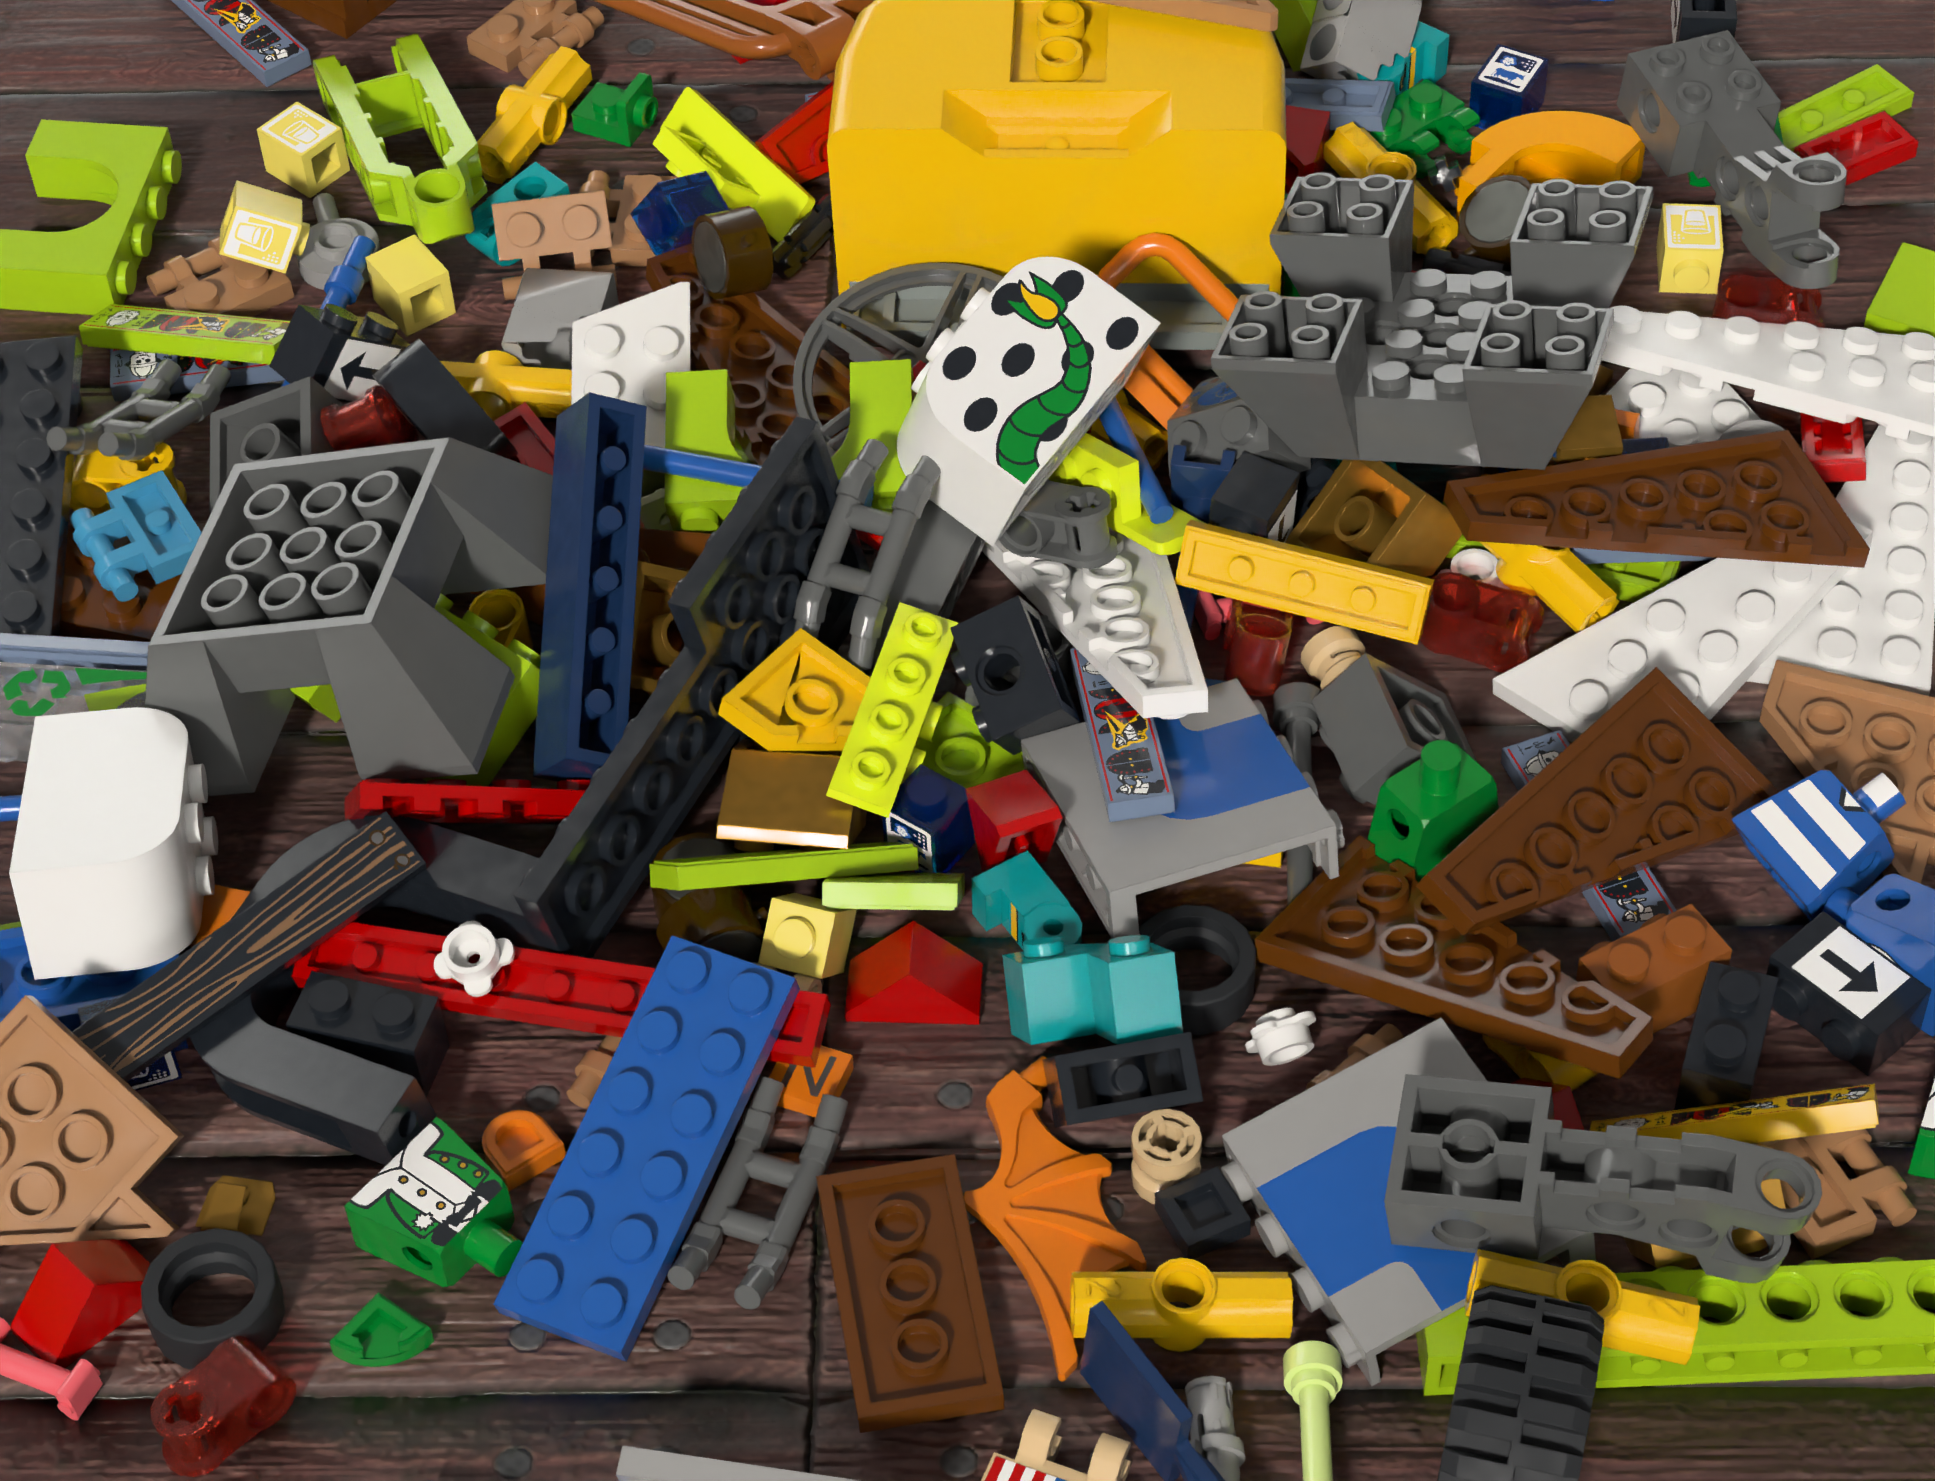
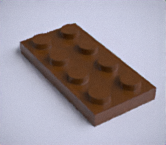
M955 1154L816 1176L860 1433L1003 1410L1004 1393Z

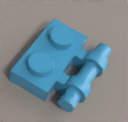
M162 470L107 492L106 495L111 509L95 516L91 509L80 508L71 515L70 522L75 529L73 533L74 541L83 555L92 557L95 562L93 567L94 574L101 586L107 591H112L116 599L121 602L129 601L137 595L138 586L133 579L137 573L148 569L156 584L182 574L202 533ZM125 536L129 538L130 544L118 549L113 547L115 540Z

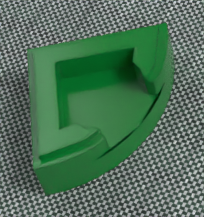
M378 1292L329 1343L333 1355L345 1362L365 1367H381L397 1364L418 1355L434 1342V1338L429 1326Z

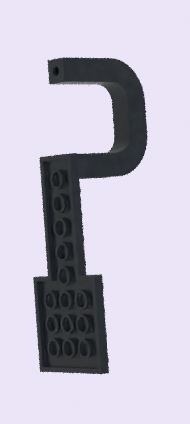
M795 417L782 438L773 444L768 458L750 484L741 490L736 504L719 529L710 535L703 552L685 578L676 584L672 596L667 603L685 646L671 667L661 674L656 689L639 714L629 721L624 730L623 737L604 765L594 772L589 787L570 815L560 822L554 838L542 856L537 858L422 820L406 816L392 817L390 815L426 862L427 869L369 910L383 907L402 908L456 927L467 921H477L487 928L495 939L506 938L510 940L513 946L585 958H592L648 875L650 871L649 864H652L659 850L669 843L728 752L731 755L732 749L742 739H751L718 715L722 698L794 633L796 619L793 617L797 597L803 581L807 580L836 501V490L839 485V480L818 421ZM852 528L840 564L870 572L856 529ZM831 587L830 591L832 593L827 604L824 622L820 626L818 640L836 653L850 632L853 612L859 596L862 595ZM379 815L365 816L363 819H349L333 824L294 845L265 872L231 919ZM295 963L190 1037L201 1058L211 1068L221 1089L234 1104L247 1113L387 1165L437 1116L415 1077L275 1027L281 1011L298 988L291 977Z

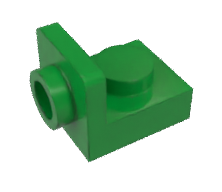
M639 72L626 90L597 82L571 114L574 131L631 147L641 133L652 126L657 116L658 101L654 97L652 77L649 74Z

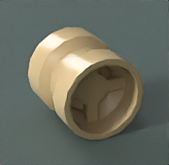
M1333 626L1319 632L1307 642L1301 652V663L1311 679L1320 684V690L1322 691L1365 653V647L1354 629L1345 626Z
M1161 1109L1142 1116L1134 1125L1131 1136L1133 1155L1131 1178L1133 1187L1141 1198L1151 1204H1155L1156 1192L1201 1173L1202 1136L1200 1127L1192 1117L1181 1111Z

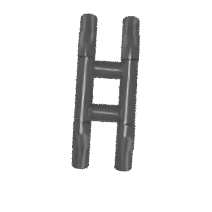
M163 359L152 376L147 378L142 386L132 393L129 399L90 423H83L78 427L51 428L47 433V444L52 450L69 451L73 455H88L99 449L104 456L118 457L119 459L130 461L141 460L153 453L156 446L190 424L198 423L208 417L220 402V395L231 380V373L226 367L220 364H213L201 382L196 383L190 394L183 397L181 403L167 401L171 395L170 390L181 375L182 370L176 362L170 359Z
M876 439L866 441L857 458L850 462L840 479L836 490V501L807 580L803 581L793 617L796 619L794 633L802 628L818 640L820 626L824 622L827 604L832 593L830 588L862 595L858 598L852 616L849 632L852 636L847 661L856 668L870 670L872 668L877 638H880L883 620L888 609L886 604L916 521L921 518L923 509L932 495L931 489L941 474L937 463L930 457L923 455L913 472L906 476L898 489L891 507L893 509L892 513L864 506L868 492L876 480L875 475L888 455L887 447ZM852 528L883 536L871 572L840 564Z
M759 1076L749 1107L745 1109L740 1127L735 1135L733 1148L699 1222L694 1224L689 1237L682 1245V1252L668 1271V1279L674 1287L680 1290H687L694 1285L701 1273L707 1271L717 1256L724 1234L759 1245L755 1256L748 1265L747 1273L735 1289L734 1298L745 1309H756L761 1304L766 1294L776 1286L788 1263L789 1252L818 1189L816 1176L826 1175L832 1163L840 1139L839 1132L849 1104L848 1101L828 1094L822 1095L813 1126L809 1128L798 1163L763 1153L775 1123L774 1115L784 1084L768 1077ZM749 1178L787 1188L774 1219L736 1209Z

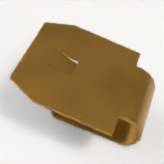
M223 1175L209 1188L195 1226L201 1227V1231L219 1228L243 1232L246 1235L262 1236L276 1199L273 1182Z

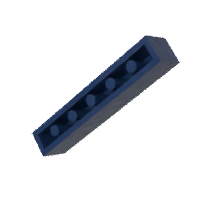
M591 392L560 413L556 421L533 777L553 781L591 780L594 772L604 765L623 737L629 716L647 406Z

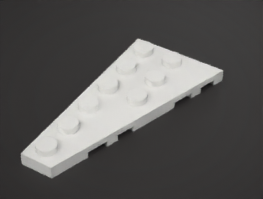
M1622 305L1610 308L1614 309V322L1601 359L1602 361L1659 376L1668 374L1673 369L1681 370L1700 378L1699 386L1720 392L1725 382L1755 390L1753 397L1755 401L1842 424L1853 422L1857 417L1872 420L1886 427L1885 435L1903 440H1908L1910 431L1935 437V337L1921 332H1912L1906 335L1876 333L1864 327H1851L1846 330L1820 328L1800 321L1791 322L1787 325L1764 323L1744 316H1734L1729 319L1698 317L1687 311H1674L1669 314L1642 312L1633 307Z
M1878 426L1865 448L1866 481H1846L1836 497V500L1849 518L1873 531L1872 543L1865 567H1852L1778 648L1759 666L1747 682L1769 684L1776 660H1781L1929 696L1931 690L1935 619V437L1910 431L1908 440H1903L1885 435L1886 427Z
M1849 518L1870 548L1873 531ZM1716 558L1493 678V694L1552 731L1561 730L1565 738L1573 742L1657 667L1711 720L1852 567Z
M1108 527L1109 533L1117 541L1118 554L1110 563L1093 569H1077L1065 563L1035 557H1021L1011 553L999 540L994 546L985 542L982 549L983 553L1043 615L1048 616V620L1142 718L1159 717L1173 720L1185 717L1188 714L1208 712V688L1167 555L1152 553L1149 549L1113 531L1110 527Z

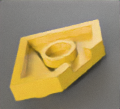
M800 628L722 698L718 715L768 751H843L870 677Z

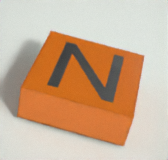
M821 1045L815 1068L776 1062L769 1078L784 1084L778 1106L816 1117L823 1094L840 1098L854 1069L853 1055Z

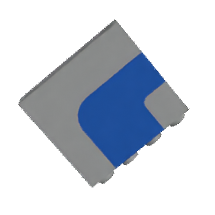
M1237 678L1207 687L1208 712L1188 714L1185 717L1173 720L1153 717L1174 793L1175 812L1109 822L1085 722L1021 740L1024 770H1027L1058 805L1063 817L1055 841L1112 939L1121 936L1140 935L1136 903L1137 894L1303 845L1309 847L1313 854V862L1317 867L1321 866L1329 879L1339 877L1338 848H1342L1345 845V838L1337 813L1333 809L1326 810L1319 800L1317 788L1310 773L1307 771L1301 773L1294 763L1288 741L1283 735L1276 736L1269 726L1263 704L1260 700L1252 701Z
M1442 1018L1433 1021L1222 1135L1228 1164L1221 1167V1173L1240 1203L1243 1204L1250 1200L1260 1217L1255 1220V1225L1272 1256L1277 1258L1285 1254L1294 1267L1295 1272L1290 1274V1278L1305 1307L1311 1313L1320 1308L1332 1325V1327L1326 1329V1333L1331 1345L1339 1351L1343 1365L1346 1368H1350L1357 1364L1371 1387L1381 1382L1377 1354L1464 1307L1467 1285L1476 1254L1391 1244L1384 1203L1405 1074L1487 1081ZM1543 1227L1538 1260H1526L1544 1263L1557 1255L1564 1266L1577 1260L1596 1261L1594 1232Z

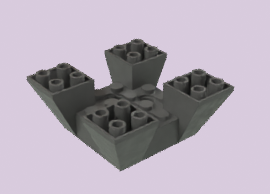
M1322 172L1309 174L1305 177H1296L1270 232V245L1301 297L1280 296L1278 293L1271 291L1240 295L1211 356L1212 370L1298 457L1545 470L1593 387L1614 322V309L1608 308L1634 259L1653 200V186H1635L1627 181H1611L1603 185L1574 184L1565 179H1552L1543 183H1532L1510 241L1512 276H1505L1497 271H1483L1474 275L1445 274L1438 269H1423L1415 273L1411 272L1414 206L1413 180L1394 179L1385 174H1374L1364 178H1336L1332 174Z
M450 437L234 464L151 638L147 655L145 708L170 713L185 725L194 764H204L208 796L255 792L296 698L290 688L328 684L332 686L356 768L362 780L379 778L409 780L478 774L515 675L510 667L434 608L440 593L446 595L546 584L553 475Z

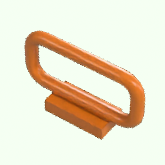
M1150 233L1138 236L1126 244L1097 274L1099 278L1116 289L1142 261L1148 257L1157 256L1168 261L1227 322L1239 300L1183 243L1166 234ZM1150 345L1147 346L1127 383L1124 385V388L1166 430L1169 418L1194 390Z

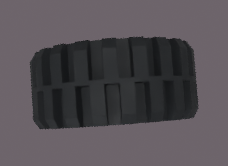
M1495 1285L1474 1291L1437 1481H1578L1591 1417L1604 1333V1319L1591 1306Z

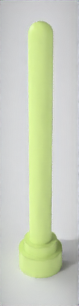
M1304 1341L1291 1346L1283 1357L1284 1387L1293 1400L1300 1405L1303 1481H1333L1329 1404L1335 1399L1343 1384L1341 1355L1334 1346L1328 1343Z

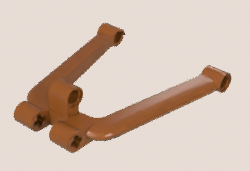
M744 0L592 1L736 57L763 60L787 55L797 61L805 74L811 79L818 80L827 76L832 82L835 76L836 62L858 14L875 0H790L772 6H761Z

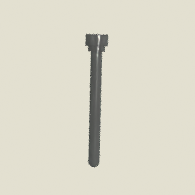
M1288 683L1279 687L1273 694V722L1279 728L1281 734L1286 737L1292 751L1294 763L1301 773L1307 771L1312 776L1311 736L1316 733L1317 728L1321 725L1312 704V699L1321 690L1309 683ZM1307 845L1287 850L1288 906L1313 881V854Z

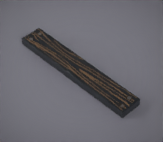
M385 811L72 1032L124 1081L128 1082L427 869L426 862Z

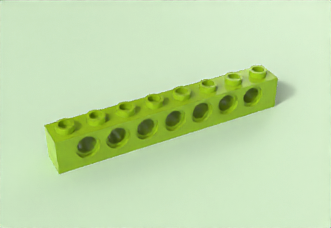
M1882 1257L1871 1262L1831 1264L1824 1260H1810L1798 1265L1779 1266L1769 1279L1758 1283H1741L1707 1275L1703 1269L1686 1270L1677 1266L1661 1267L1652 1272L1615 1273L1620 1281L1698 1298V1305L1700 1306L1698 1330L1692 1354L1686 1365L1602 1347L1596 1388L1935 1374V1313L1922 1308L1935 1310V1259L1904 1261L1897 1257ZM1569 1301V1302H1574V1303L1586 1305V1304L1581 1303V1302H1579V1301ZM1464 1307L1416 1333L1424 1396L1454 1395L1469 1316H1465ZM1849 1311H1858L1868 1317L1857 1316ZM1775 1314H1785L1791 1316L1795 1320L1783 1319ZM1702 1317L1716 1318L1723 1323L1709 1322Z

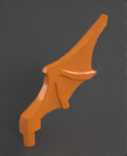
M1041 1056L1019 1074L1013 1069L998 1081L987 1095L986 1109L999 1140L1001 1158L993 1178L981 1188L965 1191L964 1202L966 1210L999 1240L1026 1279L1048 1333L1058 1380L1064 1382L1076 1370L1079 1362L1070 1322V1283L1072 1272H1115L1127 1266L1143 1272L1146 1270L1147 1264L1138 1242L1120 1233L1105 1213L1101 1200L1100 1185L1102 1178L1110 1177L1112 1163L1101 1154L1092 1153L1085 1155L1069 1148L1059 1141L1040 1119L1038 1112L1042 1109L1043 1104L1040 1092L1047 1087L1043 1059L1047 1058Z

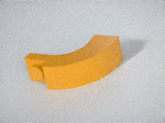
M1543 111L1504 120L1489 127L1472 140L1470 165L1462 170V176L1458 177L1455 184L1456 189L1454 193L1458 197L1456 220L1459 223L1460 211L1466 198L1479 185L1498 176H1521L1526 178L1531 185L1532 183H1543L1552 179H1565L1574 184L1603 185L1611 181H1627L1634 184L1642 175L1645 145L1632 126L1590 113Z

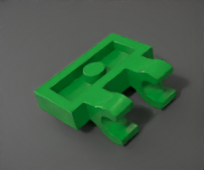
M1425 79L1396 96L1383 132H1368L1388 152H1398L1413 159L1416 164V177L1424 178L1428 176L1427 170L1436 168L1434 160L1429 158L1427 153L1439 147L1440 141L1438 138L1445 142L1452 151L1463 155L1471 150L1472 140L1475 138L1467 130L1480 123V117L1472 109L1464 107L1465 103L1430 80Z

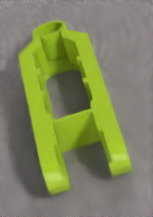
M416 33L397 38L396 45L391 46L397 73L356 84L346 65L341 66L340 61L337 60L335 55L313 60L314 73L325 109L331 121L342 128L347 154L379 220L413 226L419 239L424 244H433L472 233L475 228L471 207L488 192L486 183L482 178L478 143L419 35ZM424 128L444 169L428 170L414 178L409 166L396 165L395 162L389 163L383 138Z

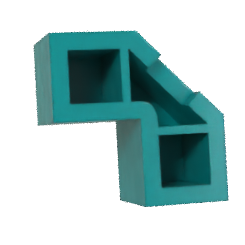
M1147 935L1121 936L1110 939L1108 943L1064 944L1062 937H1040L1024 941L1022 952L1002 955L1011 1034L1030 1045L1097 1034L1119 1045L1183 1033L1174 952L1150 943V937Z

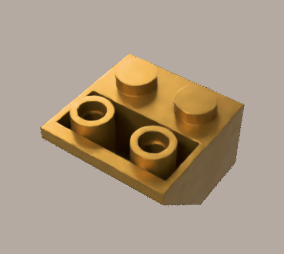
M742 739L731 751L717 823L716 839L735 840L734 847L736 849L749 852L772 851L774 843L800 845V852L833 850V848L848 849L866 825L867 810L826 796L842 751H768L752 739Z

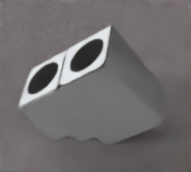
M1318 0L1300 70L1316 79L1352 80L1355 78L1358 80L1357 73L1372 81L1375 80L1381 64L1387 67L1393 66L1396 53L1404 58L1409 56L1421 12L1422 1Z
M526 268L501 343L503 352L515 356L524 367L570 369L569 335L572 330V322L619 305L614 274L610 272Z

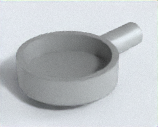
M321 193L313 199V207L318 223L310 227L303 254L301 256L296 255L302 278L311 286L324 290V286L333 268L337 265H342L356 236L361 235L370 238L376 246L373 253L381 250L376 231L363 221L340 218L335 199L328 193ZM367 266L362 274L365 283L370 280Z

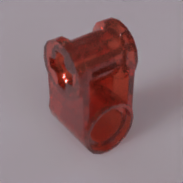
M1745 274L1728 276L1719 283L1711 318L1729 319L1734 316H1744L1752 318L1757 322L1787 325L1791 322L1800 321L1810 323L1816 327L1826 328L1823 319L1818 316V310L1822 304L1820 288L1800 289L1786 284L1779 278L1754 277ZM1797 294H1801L1803 297V302H1800L1799 305Z
M379 385L367 389L365 397L343 406L332 403L321 410V423L324 433L335 451L419 441V435L415 427L406 420L395 406L388 392Z
M1446 572L1431 578L1434 579L1420 639L1421 643L1428 650L1437 654L1450 655L1481 664L1502 673L1529 659V639L1532 634L1539 631L1545 618L1542 605L1532 595L1477 581L1461 573ZM1513 608H1516L1518 611L1514 621L1510 620V613ZM1504 642L1509 643L1507 653L1502 655L1500 652Z
M1231 598L1222 642V650L1225 651L1223 677L1225 682L1237 678L1248 695L1268 696L1274 694L1280 687L1292 634L1294 614L1273 608L1245 604L1241 600Z
M236 1336L219 1344L205 1360L175 1383L164 1388L153 1401L151 1420L158 1434L164 1437L162 1454L169 1469L180 1476L187 1477L206 1475L215 1470L242 1445L260 1431L274 1425L286 1414L296 1395L295 1381L247 1337ZM176 1405L180 1418L176 1422L172 1414V1407ZM204 1435L209 1446L207 1452L204 1451L200 1438Z

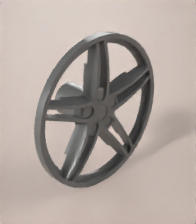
M941 262L906 265L875 274L860 281L840 294L822 310L811 324L799 347L794 365L793 393L798 417L818 421L830 457L841 447L846 438L849 428L833 439L830 437L850 424V407L824 426H822L817 416L813 402L812 384L817 360L826 342L830 340L848 352L849 359L854 362L911 359L912 368L919 360L927 364L929 360L926 359V355L940 334L947 328L953 316V309L963 289H971L964 306L965 309L980 288L983 287L991 293L1004 277L981 268L955 263ZM922 286H952L923 346L920 348L853 315V313L868 303L897 291ZM962 318L959 320L957 329L964 322ZM844 324L865 335L866 340L895 355L891 359L887 358L862 339L840 327V325Z

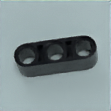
M419 338L372 375L388 397L426 440L450 437L510 460L519 454L494 421Z

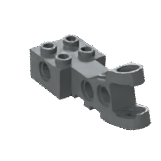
M1726 30L1629 53L1616 105L1666 176L1672 177L1693 171L1698 179L1705 177L1716 192L1714 202L1716 205H1720L1723 215L1732 214L1742 228L1741 240L1751 254L1786 284L1800 289H1818L1833 284L1837 280L1840 248L1836 242L1819 229L1820 212L1835 209L1844 202L1847 169L1828 152L1801 158L1782 144L1774 133L1781 101L1730 32Z
M1405 1074L1384 1203L1391 1244L1469 1253H1476L1478 1249L1517 1258L1538 1260L1543 1227L1619 1235L1695 1255L1707 1275L1741 1283H1758L1769 1279L1777 1271L1788 1253L1791 1244L1790 1234L1798 1232L1808 1223L1819 1205L1822 1187L1821 1180L1816 1171L1803 1158L1789 1152L1720 1136L1682 1132V1139L1637 1135V1128L1607 1125L1606 1132L1563 1128L1562 1121L1555 1120L1552 1087ZM1768 1179H1780L1787 1182L1795 1189L1799 1205L1791 1209L1774 1206L1765 1198L1761 1182ZM1738 1228L1757 1231L1768 1244V1254L1758 1258L1749 1257L1741 1253L1732 1241L1731 1232Z

